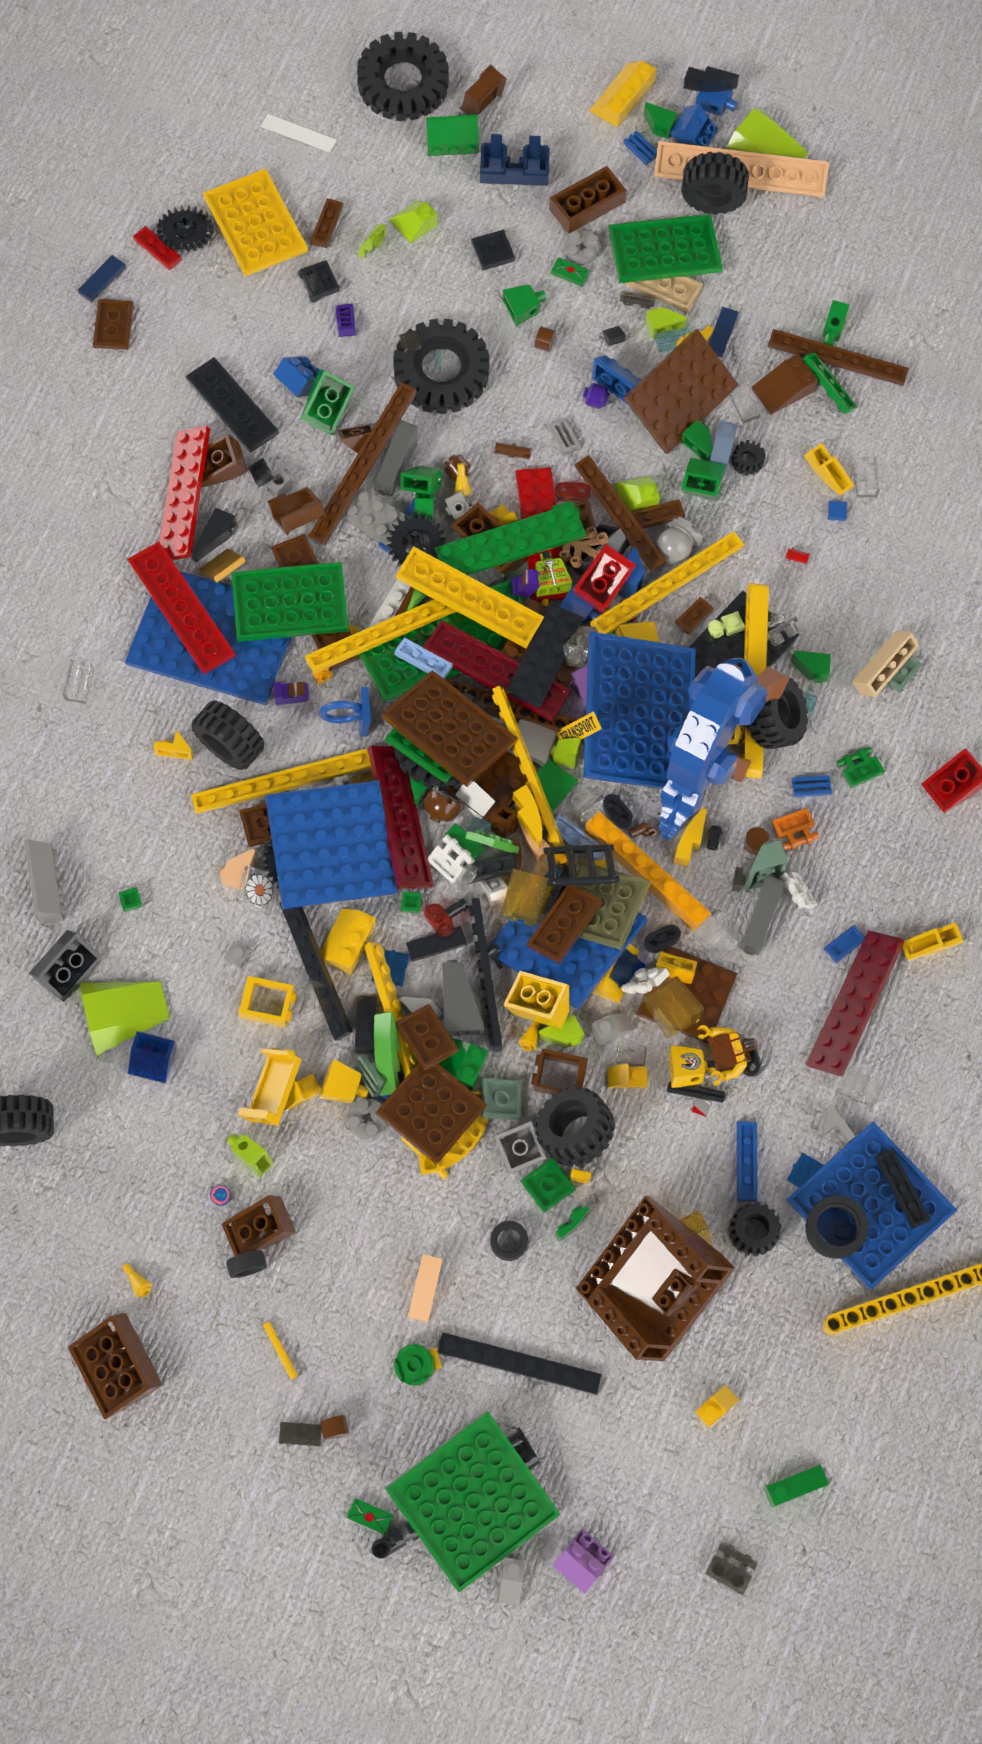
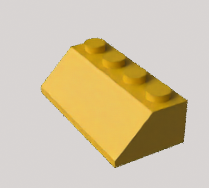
M643 60L627 63L591 107L590 112L619 127L654 84L657 68Z

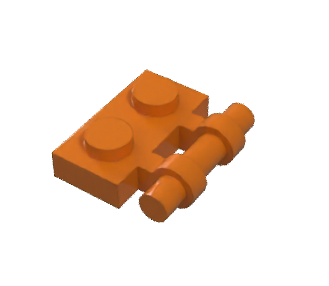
M808 808L772 820V825L778 839L786 837L788 841L782 843L784 851L788 849L794 850L799 845L813 843V840L819 839L817 831L813 833L809 831L815 824ZM802 832V837L794 838L793 834Z

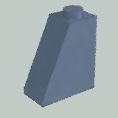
M720 420L710 461L726 464L723 476L725 477L738 425Z

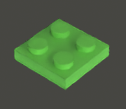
M476 830L475 833L467 831L466 839L510 853H518L519 847L512 845L513 841L502 838L500 841L501 837L493 834H488V837H486L487 833Z

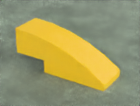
M823 443L803 455L820 478L839 496L855 486L836 457H831Z
M525 785L513 792V800L520 809L517 811V819L536 846L540 848L542 846L541 818L533 795Z
M703 808L688 824L677 846L673 864L688 866L692 849L699 850L707 809Z
M956 922L942 928H935L904 941L902 948L909 961L952 948L965 942Z

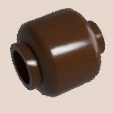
M453 454L444 463L446 465L445 472L454 481H456L458 475V463L465 464V475L467 477L471 474L469 472L471 465L461 454Z

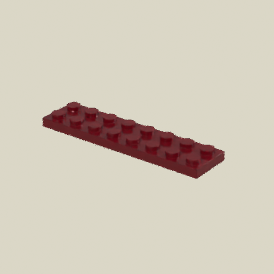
M442 620L423 646L427 651L452 663V668L491 689L500 686L504 688L505 693L520 662ZM554 681L541 708L506 694V696L553 722L571 694V690Z
M371 745L367 750L374 781H379L387 842L397 888L430 889L434 884L409 773H404L400 768V761L396 760L393 746Z
M868 930L806 1062L809 1068L843 1077L904 945L902 938Z

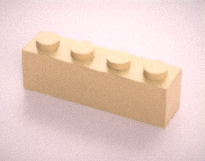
M896 630L854 678L852 683L860 695L876 697L920 645L912 632Z

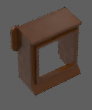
M490 64L480 74L479 79L465 92L460 110L466 115H479L496 97L502 96L507 78Z
M308 487L288 496L281 494L268 500L274 522L287 536L290 531L314 521L321 516L326 517L321 500Z

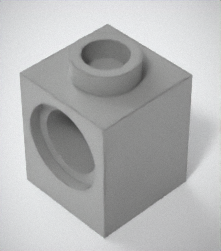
M277 467L272 473L274 479L264 484L265 492L275 498L281 494H286L292 488L291 475Z

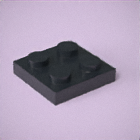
M504 229L471 239V244L482 271L515 262V255Z

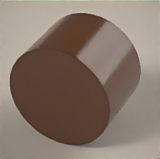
M540 326L534 348L550 352L555 340L556 331Z
M761 827L749 829L744 839L745 850L752 855H758L763 844L769 841V834Z
M345 1415L320 1421L324 1440L336 1439L349 1434Z

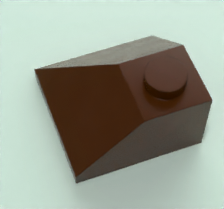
M373 424L337 431L341 442L356 453H359L374 426Z

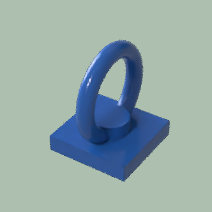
M361 687L357 703L352 701L327 703L320 708L319 716L324 721L330 723H349L358 720L359 737H367L371 723L369 687ZM339 708L353 709V714L345 716L329 715L327 712Z

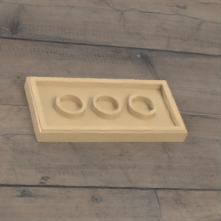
M688 276L625 283L628 287L686 313L689 312L703 287V283Z

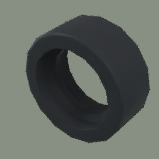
M516 1221L499 1223L491 1233L490 1246L496 1257L505 1261L519 1259L527 1250L529 1239L527 1231ZM512 1229L520 1235L521 1245L515 1252L508 1253L499 1248L497 1238L503 1230Z
M261 1250L246 1252L226 1261L230 1278L249 1276L267 1268L264 1252Z

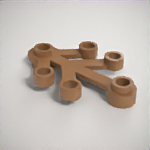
M595 527L587 528L585 531L586 538L590 540L581 542L577 540L562 545L563 550L559 553L560 558L563 562L570 560L574 568H578L583 564L581 559L582 552L593 557L595 560L601 550L597 551L590 546L606 544L609 538L605 532L598 534ZM575 547L574 557L570 554V549Z

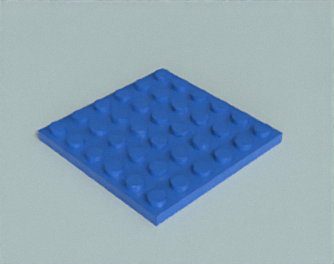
M379 781L265 795L282 910L397 894L394 870L387 842L385 814Z
M556 865L557 876L559 877L563 868ZM548 871L487 949L496 944L501 951V954L498 955L500 962L517 973L523 971L568 984L569 1005L578 1010L647 922V917L638 912L622 950L578 938L559 965L529 949L526 945L545 918L542 910L554 887L548 886V879H550Z
M874 1121L786 1199L805 1221L812 1207L818 1201L828 1196L843 1195L852 1198V1200L860 1204L868 1219L866 1240L854 1254L840 1259L870 1291L957 1211L949 1200ZM892 1148L931 1220L911 1230L874 1159L875 1156ZM829 1208L822 1212L818 1218V1232L823 1240L830 1245L845 1246L855 1237V1222L850 1214L844 1210Z

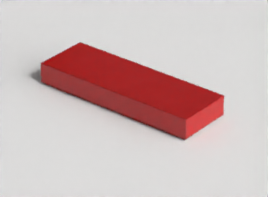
M144 226L133 235V240L169 271L182 261L181 256L172 248L169 249L167 245H163L159 237L148 227Z

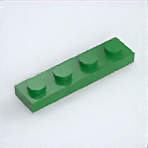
M816 353L806 355L803 358V361L817 378L818 383L823 386L827 391V395L834 400L842 413L848 414L858 408Z
M393 728L386 736V742L445 784L452 777L449 772L396 729Z

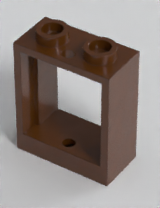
M546 1049L541 1050V1055H536L535 1066H538L537 1073L532 1074L531 1084L534 1085L533 1091L554 1095L555 1093H561L563 1090L540 1085L545 1059L579 1066L575 1087L580 1089L583 1087L588 1058Z

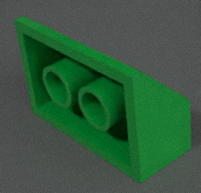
M478 114L426 117L428 156L479 153Z

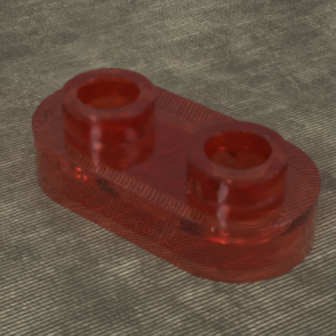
M560 482L555 486V497L559 501L581 502L590 498L591 489L585 483Z
M434 903L425 908V918L438 935L448 936L453 932V921L441 905Z

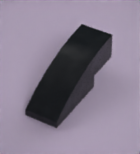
M707 66L705 71L688 67L683 88L701 92L733 90L738 87L740 75Z

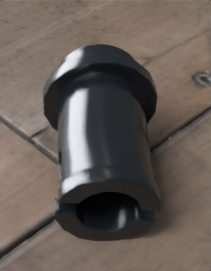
M712 825L708 829L709 838L706 849L716 851L718 850L720 836L723 835V831L720 826Z
M458 898L457 902L443 909L448 920H451L459 913L466 912V909L469 907L463 898Z

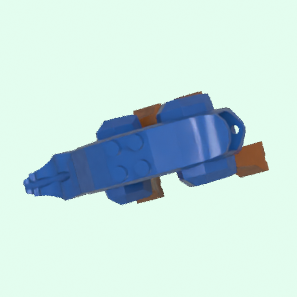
M733 658L717 665L716 668L705 667L691 682L688 696L692 707L685 722L674 731L667 741L671 758L667 773L669 781L660 794L662 801L661 823L659 825L661 837L670 840L679 832L684 821L700 808L703 792L710 783L715 785L725 784L729 778L740 783L743 781L751 761L742 758L733 751H729L726 747L733 736L737 724L751 725L767 701L781 698L790 677L779 673V671L771 667H767L757 677L745 659ZM739 662L742 663V668L737 666Z

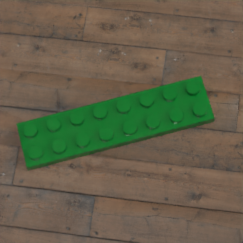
M572 503L444 544L434 549L438 560L466 575H471L586 538V533L575 505Z

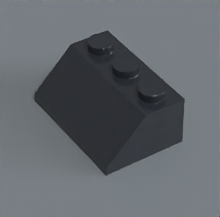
M602 524L596 527L598 534L603 532L607 534L609 541L606 544L621 555L625 553L630 543L621 528ZM599 544L590 547L599 551L602 550L604 545ZM575 548L570 551L572 557H574ZM582 552L581 558L583 564L580 567L574 568L570 560L565 562L581 577H583L594 561L593 557Z
M66 930L29 972V975L64 1002L102 957L79 935Z

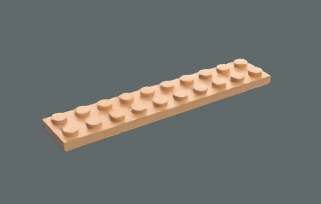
M658 142L654 177L682 181L685 165L694 156L697 157L701 153L707 154V152H722V154L728 153L732 157L739 158L740 162L742 161L749 171L748 189L820 198L825 196L829 166L827 161Z

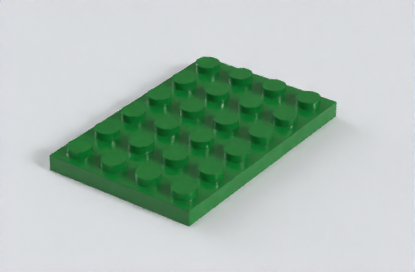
M711 214L608 225L619 283L722 273L723 266Z
M342 562L231 572L238 642L349 632Z

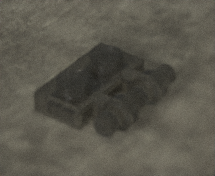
M720 1542L717 1549L723 1552L724 1555L722 1558L717 1555L713 1556L705 1575L743 1595L752 1578V1575L745 1572L747 1566L755 1570L758 1562L751 1559L752 1556L747 1553L744 1555L735 1550L733 1545H726ZM730 1557L741 1562L739 1568L728 1562Z

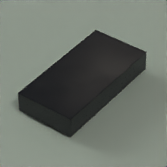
M264 458L248 467L259 488L274 479Z

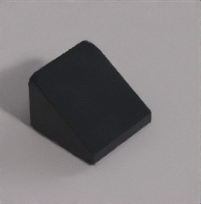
M620 326L602 331L608 346L625 342L626 335Z

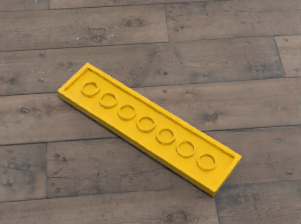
M416 547L412 548L395 577L526 649L544 619V616Z

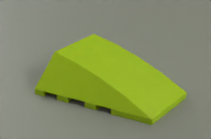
M761 107L753 108L734 131L726 147L728 150L805 159L808 155V152Z
M161 981L80 983L81 997L96 1056L170 1019Z

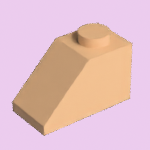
M250 849L227 861L226 866L221 868L219 875L223 885L245 891L246 881L250 877L257 857L254 849Z

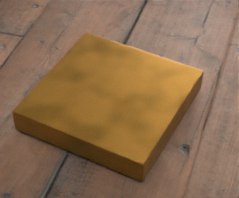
M227 548L202 566L199 571L202 575L218 583L245 563V559L243 556Z

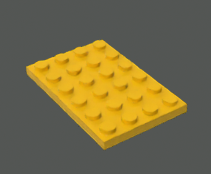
M266 168L202 193L244 277L308 252V247Z

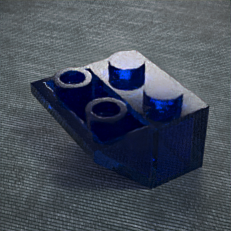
M137 1031L130 1052L128 1074L166 1084L177 1050L176 1042Z

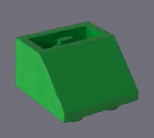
M690 458L681 488L682 493L718 500L726 464Z

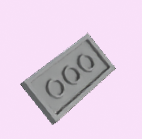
M362 487L342 518L378 542L387 545L391 542L387 541L386 537H392L388 530L395 531L392 524L399 525L397 519L399 518L404 521L405 514ZM403 539V547L405 548L408 541Z

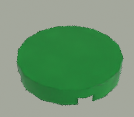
M419 1344L406 1345L399 1350L394 1362L395 1373L399 1380L410 1386L423 1385L429 1381L435 1369V1361L431 1351Z

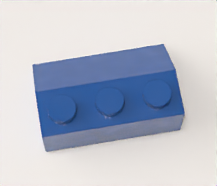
M606 355L594 359L592 380L606 387L609 392L626 403L623 397L642 379L637 378L630 370L623 368L616 360L610 359Z

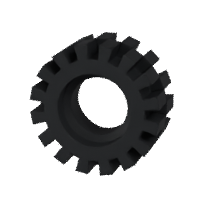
M746 440L745 444L742 441L740 445H736L732 456V465L735 466L736 471L740 469V474L745 472V475L748 476L749 472L751 475H754L755 472L758 473L763 468L766 454L764 448H760L761 444L755 445V441L752 440V443H749V440ZM752 454L755 457V461L746 462L742 459V455Z

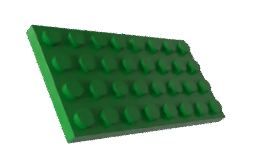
M456 611L358 655L383 702L387 703L402 697L428 674L394 655L395 650L404 638L423 647L442 620L502 652L508 639ZM452 668L445 679L462 672Z

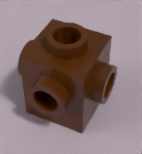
M502 804L491 815V831L496 835L507 839L517 831L519 826L517 811Z

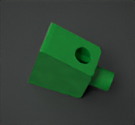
M529 284L503 290L502 300L515 326L520 325L540 312V302L546 300V294L543 290L534 293Z
M836 300L832 301L822 337L825 338L824 344L833 346L835 341H839L850 304Z
M421 465L401 472V490L432 495L442 486V472L439 468Z

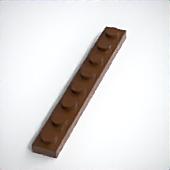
M773 329L768 343L769 348L793 355L799 354L800 357L816 353L825 364L901 386L904 385L909 369L905 366Z
M587 455L574 464L618 528H621L630 545L637 549L639 557L648 570L652 572L666 563L663 556L592 458Z

